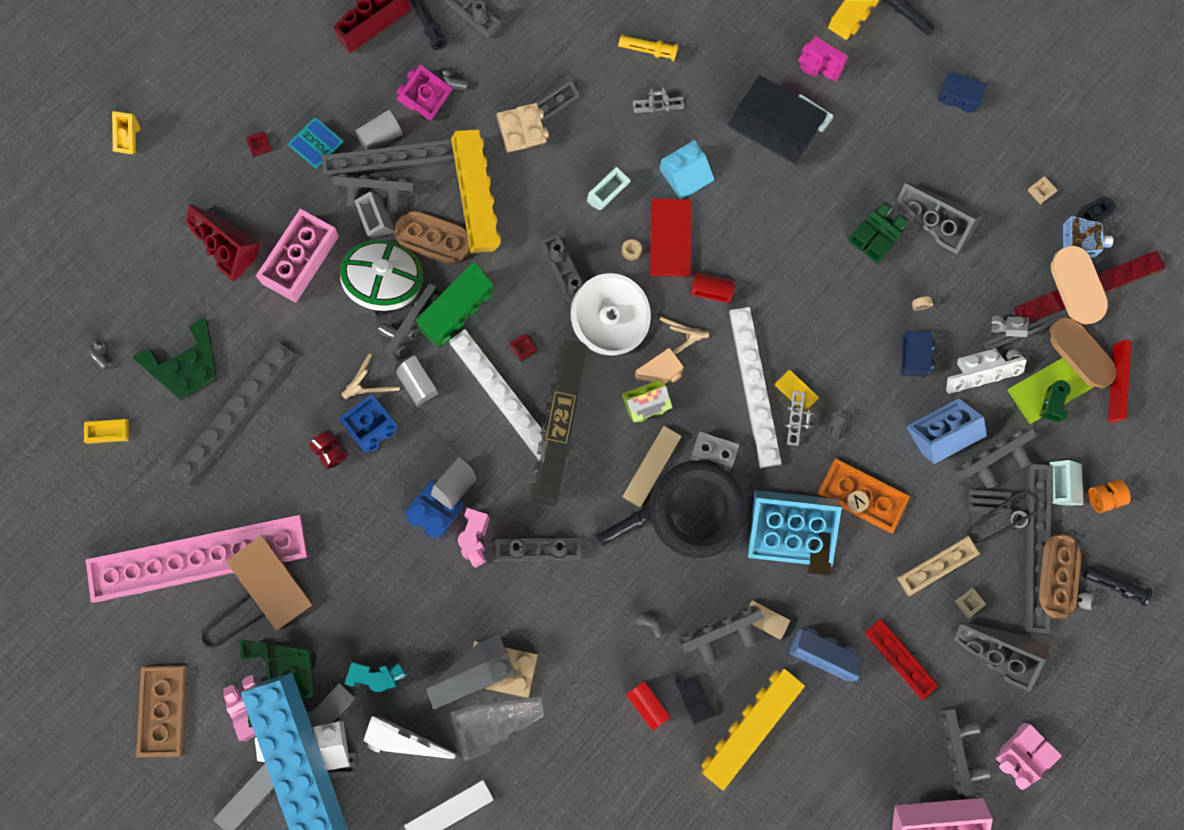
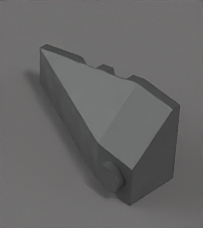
M907 182L897 198V202L923 225L925 231H928L940 246L955 254H959L982 217L981 214L964 205Z
M966 622L960 623L954 637L955 642L972 655L983 659L987 663L986 666L1001 673L1003 679L1008 683L1029 692L1045 663L1049 645L1027 636Z
M500 634L479 642L426 688L434 710L516 675Z

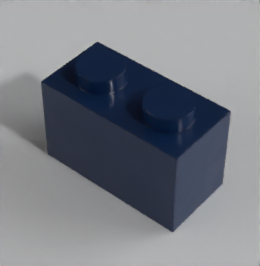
M949 72L943 82L938 101L943 102L947 106L960 108L965 112L975 113L981 104L987 84Z
M908 330L903 335L901 375L926 377L933 371L934 359H932V352L935 348V340H932V333Z

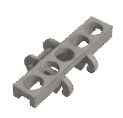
M664 87L662 91H653L651 88L650 92H648V95H650L649 100L633 101L634 113H653L655 111L668 112L669 110L684 109L683 97L668 98V95H665L667 91H665ZM653 95H662L663 100H654ZM679 101L681 104L674 105V102ZM660 103L662 107L658 109L655 107V104ZM640 104L642 108H635V106Z
M793 391L792 406L787 408V410H791L790 423L785 426L789 428L787 445L799 446L802 426L806 427V429L813 427V425H810V419L814 413L809 409L808 412L804 411L805 392ZM796 394L802 396L800 402L796 401ZM802 414H807L805 424L801 423ZM798 415L800 417L799 422H794L792 416ZM792 428L798 429V432H792ZM792 435H795L797 437V441L795 443L791 442Z

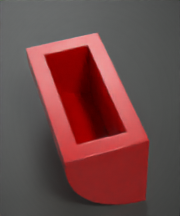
M695 272L690 295L730 304L735 280Z
M644 681L626 694V697L651 731L671 718Z

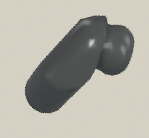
M449 70L441 72L442 76H440V79L450 87L466 90V80L451 78L452 72Z
M96 339L92 344L90 356L105 371L111 366V363L105 358L106 344L104 340Z
M641 612L640 615L636 616V623L639 626L646 625L651 627L655 638L665 634L657 616L648 612Z

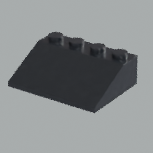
M759 75L737 107L728 126L797 166L827 113Z

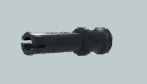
M411 0V4L425 27L424 34L429 37L432 49L439 50L445 47L448 40L442 35L440 25L434 22L424 1Z
M882 0L884 3L887 2L895 9L894 12L905 16L926 36L935 28V25L915 10L908 0Z
M650 502L640 510L632 511L626 519L597 534L596 537L601 546L604 547L609 542L636 527L642 528L643 524L650 521Z
M1088 566L1084 572L1085 579L1121 593L1123 598L1138 601L1144 607L1151 600L1153 591L1150 588L1145 589L1137 586L1133 581L1120 580L1091 566Z

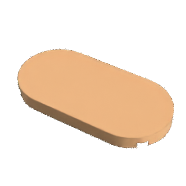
M1068 246L1056 252L1051 262V272L1069 316L1085 325L1098 322L1104 317L1108 303L1089 254L1077 246Z

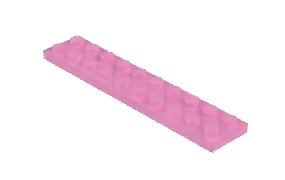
M296 515L86 559L91 602L95 603L232 574L234 572L226 560L261 535L265 537L283 563L308 558L302 517Z

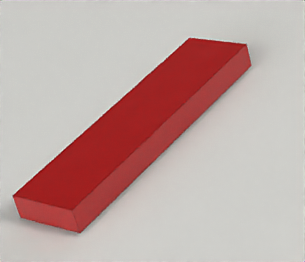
M1126 339L1113 344L1112 361L1116 367V378L1110 384L1108 422L1111 423L1127 419L1132 342Z
M882 619L877 620L864 632L920 700H924L938 687V684Z

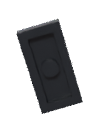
M697 675L677 683L693 725L714 717Z

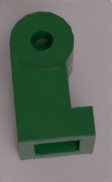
M1058 380L1047 388L1039 417L1057 423L1067 419L1068 411L1064 410L1063 407L1066 396L1071 392V388L1066 381Z

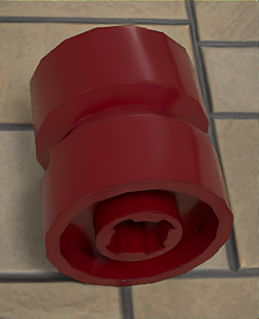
M332 430L319 434L309 444L314 454L320 456L319 460L326 470L336 467L349 455L344 446L338 444V438Z

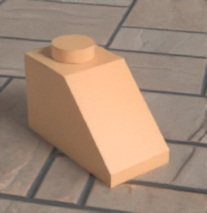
M668 348L637 369L635 377L651 382L661 380L664 384L669 381L673 383L682 377L681 373L684 367L671 349Z

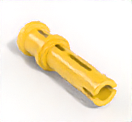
M621 34L619 40V47L651 53L656 58H669L675 62L678 44L676 43L675 45L666 44L662 40L652 42Z

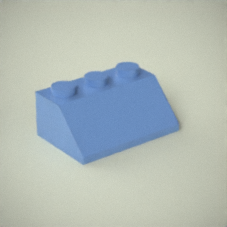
M960 399L907 425V429L921 453L933 464L987 436L984 417Z
M806 627V629L798 630L789 654L847 682L858 680L862 657L857 655V650L848 646L842 648L837 645L838 642L829 637L823 639L817 636L818 632Z

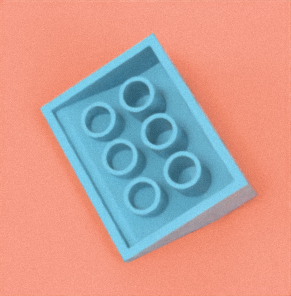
M754 490L748 558L810 564V552L817 553L823 547V542L817 533L826 532L831 533L829 563H831L832 567L842 510L839 500ZM812 539H817L820 543L815 549H811Z

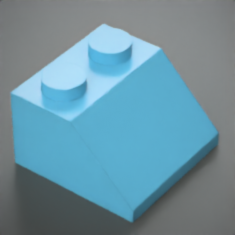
M695 140L661 160L660 171L680 199H685L714 181L707 158Z

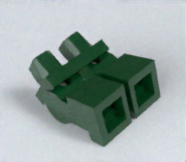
M887 202L874 209L852 232L848 239L860 251L867 245L868 248L864 254L877 264H879L904 232V227L908 221V218L901 213L895 220L890 218L888 215L893 210V207Z

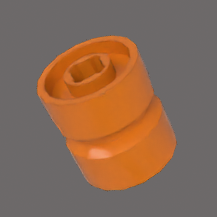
M1121 479L1107 482L1105 485L1101 484L1092 487L1088 491L1090 503L1098 513L1112 510L1114 507L1118 508L1127 505L1131 501L1129 489Z

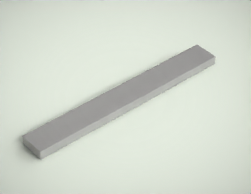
M339 683L308 716L311 727L334 723L356 697ZM266 763L213 819L223 830H236L274 788Z

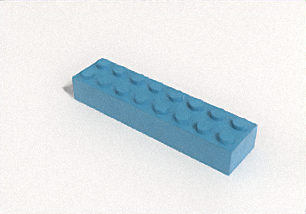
M293 673L254 684L242 691V699L289 830H348Z

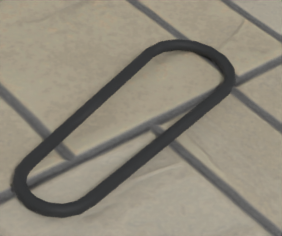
M1029 491L1017 492L971 525L967 530V536L970 537V531L975 526L1021 494H1028L1034 498L1036 507L1032 513L982 541H972L974 544L980 545L1032 517L1039 509L1037 496Z
M249 593L203 631L201 640L206 647L214 648L265 615L261 613L213 645L205 641L206 632L250 597Z

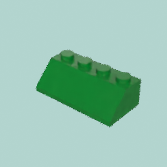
M475 262L416 319L420 332L438 348L448 343L451 339V334L455 330L459 331L465 325V320L469 316H474L478 312L479 306L484 301H489L494 294L493 284Z

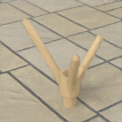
M660 317V321L671 325L670 329L686 333L687 341L673 351L674 355L695 341L709 337L708 330L687 327Z
M368 354L356 377L346 386L347 389L341 395L344 399H348L356 394L399 391L400 387H363L360 382L368 372L365 368L372 357L371 354Z

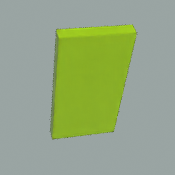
M1064 358L1007 390L1029 424L1042 418L1039 416L1047 388L1056 381L1064 380L1070 385L1071 392L1066 396L1064 404L1093 388L1079 377Z

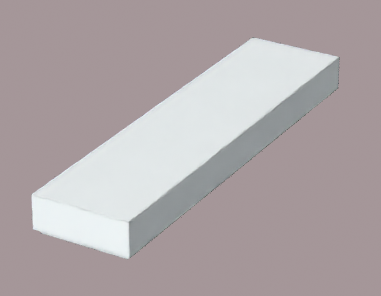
M482 780L404 826L406 830H443L492 802L494 799L485 781Z

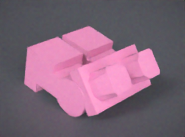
M467 508L465 517L468 523L465 531L459 535L458 543L462 548L461 553L466 560L470 559L472 565L476 568L486 563L482 554L485 548L481 541H479L480 535L485 536L490 517L488 514Z
M253 675L244 678L242 681L243 688L239 690L234 685L223 689L226 710L233 720V726L239 741H247L256 736L253 727L249 728L247 710L241 696L242 691L254 684L263 682L262 678L257 680Z
M1027 723L1021 724L1014 736L1002 746L1000 753L996 757L1000 762L999 768L1004 773H1011L1016 779V785L1021 790L1041 779L1043 772L1062 757L1048 741H1044L1045 738L1031 724Z

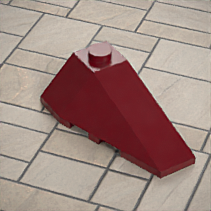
M189 204L186 224L196 238L202 240L206 245L208 255H213L218 262L216 264L217 268L230 280L236 281L256 261L260 242L236 226L193 204Z

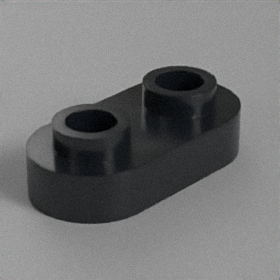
M1100 197L1082 207L1076 217L1087 220L1084 217L1085 215L1089 221L1099 222L1114 212L1115 203L1109 197Z

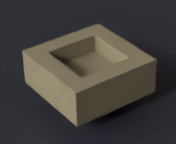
M973 587L954 600L967 618L973 616L986 605Z

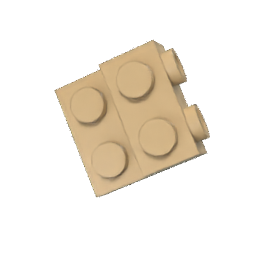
M537 103L496 114L506 153L546 143L548 131L546 127H542L543 111L541 107H537Z

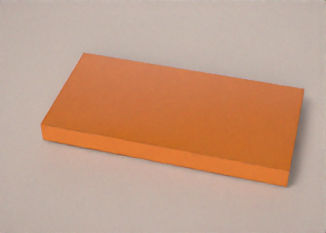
M837 458L833 460L817 493L819 497L838 499L842 509L891 534L894 533L911 497ZM854 491L864 492L869 499L868 507L859 513L852 512L846 504L847 497Z

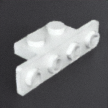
M996 348L958 358L957 365L963 373L948 377L946 391L950 394L1018 376L1024 373L1026 359L1021 357L1005 362Z

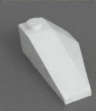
M372 716L364 738V742L368 743L367 747L378 753L380 750L451 759L456 758L457 753L380 716Z
M344 721L312 727L327 771L350 766ZM255 738L257 761L265 762L257 738Z

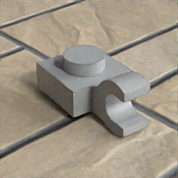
M1000 316L992 317V324L998 325H992L991 332H1006V336L1027 337L1029 318L1008 317L1006 321Z

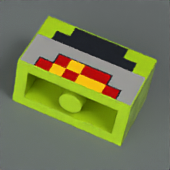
M661 380L622 394L628 415L633 422L645 421L652 415L664 414L672 408L666 385Z

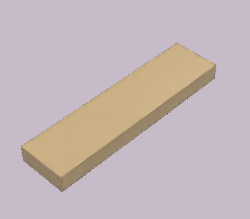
M663 426L622 498L641 508L681 439V435Z
M967 536L899 576L897 579L906 594L911 596L978 556L980 552L971 538Z

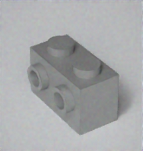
M699 432L690 459L707 461L730 472L739 444Z

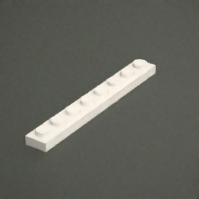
M750 307L733 309L729 311L759 466L760 469L780 466L781 459Z
M463 330L450 339L449 344L546 471L563 459L561 453L551 440L546 439L544 431L468 332Z

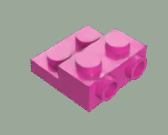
M815 36L811 42L807 41L803 47V53L798 62L801 63L800 68L809 75L816 77L821 72L825 77L837 81L849 56Z
M420 64L417 69L412 68L407 78L410 80L406 85L404 83L401 84L396 92L399 94L396 100L412 111L415 109L431 121L453 88Z

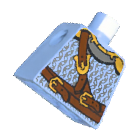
M1071 216L1063 224V248L1077 246L1085 250L1090 257H1095L1103 250V247L1110 248L1113 244V236L1103 235V225L1101 223Z

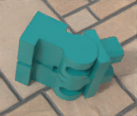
M351 662L345 685L359 687V684L363 683L369 685L375 692H385L399 686L397 681L406 677L407 673L402 664L399 663L391 668L385 665L379 668V672L373 673L374 668Z

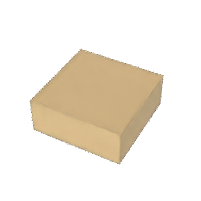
M1045 176L1028 189V192L1040 205L1058 191Z

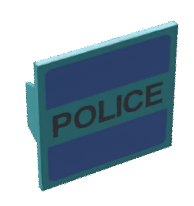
M315 117L288 145L317 169L322 164L321 156L336 154V150L344 141Z

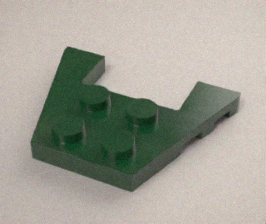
M205 317L188 326L197 345L161 365L150 348L132 356L138 364L179 400H183L218 380L211 348V336L208 330L209 324Z
M244 639L239 640L241 660L265 657L267 680L293 673L302 701L315 695L310 650ZM247 713L248 726H249V728H251V727H252V724H251L249 715H248V713Z

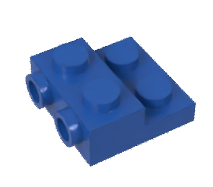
M373 394L338 418L364 453L377 449L380 441L393 437L399 428Z
M430 481L420 496L416 497L406 511L405 515L409 517L406 521L416 528L418 525L425 528L424 533L432 539H435L436 536L442 539L464 508L465 503L459 500L450 510L431 496L435 483Z

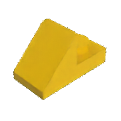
M112 111L113 151L128 154L136 153V132L141 131V127L135 115Z

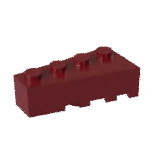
M357 0V5L352 10H348L333 26L338 42L350 54L410 12L411 8L408 0Z

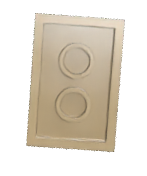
M474 641L473 647L479 642ZM505 648L516 675L484 689L529 698L538 654Z

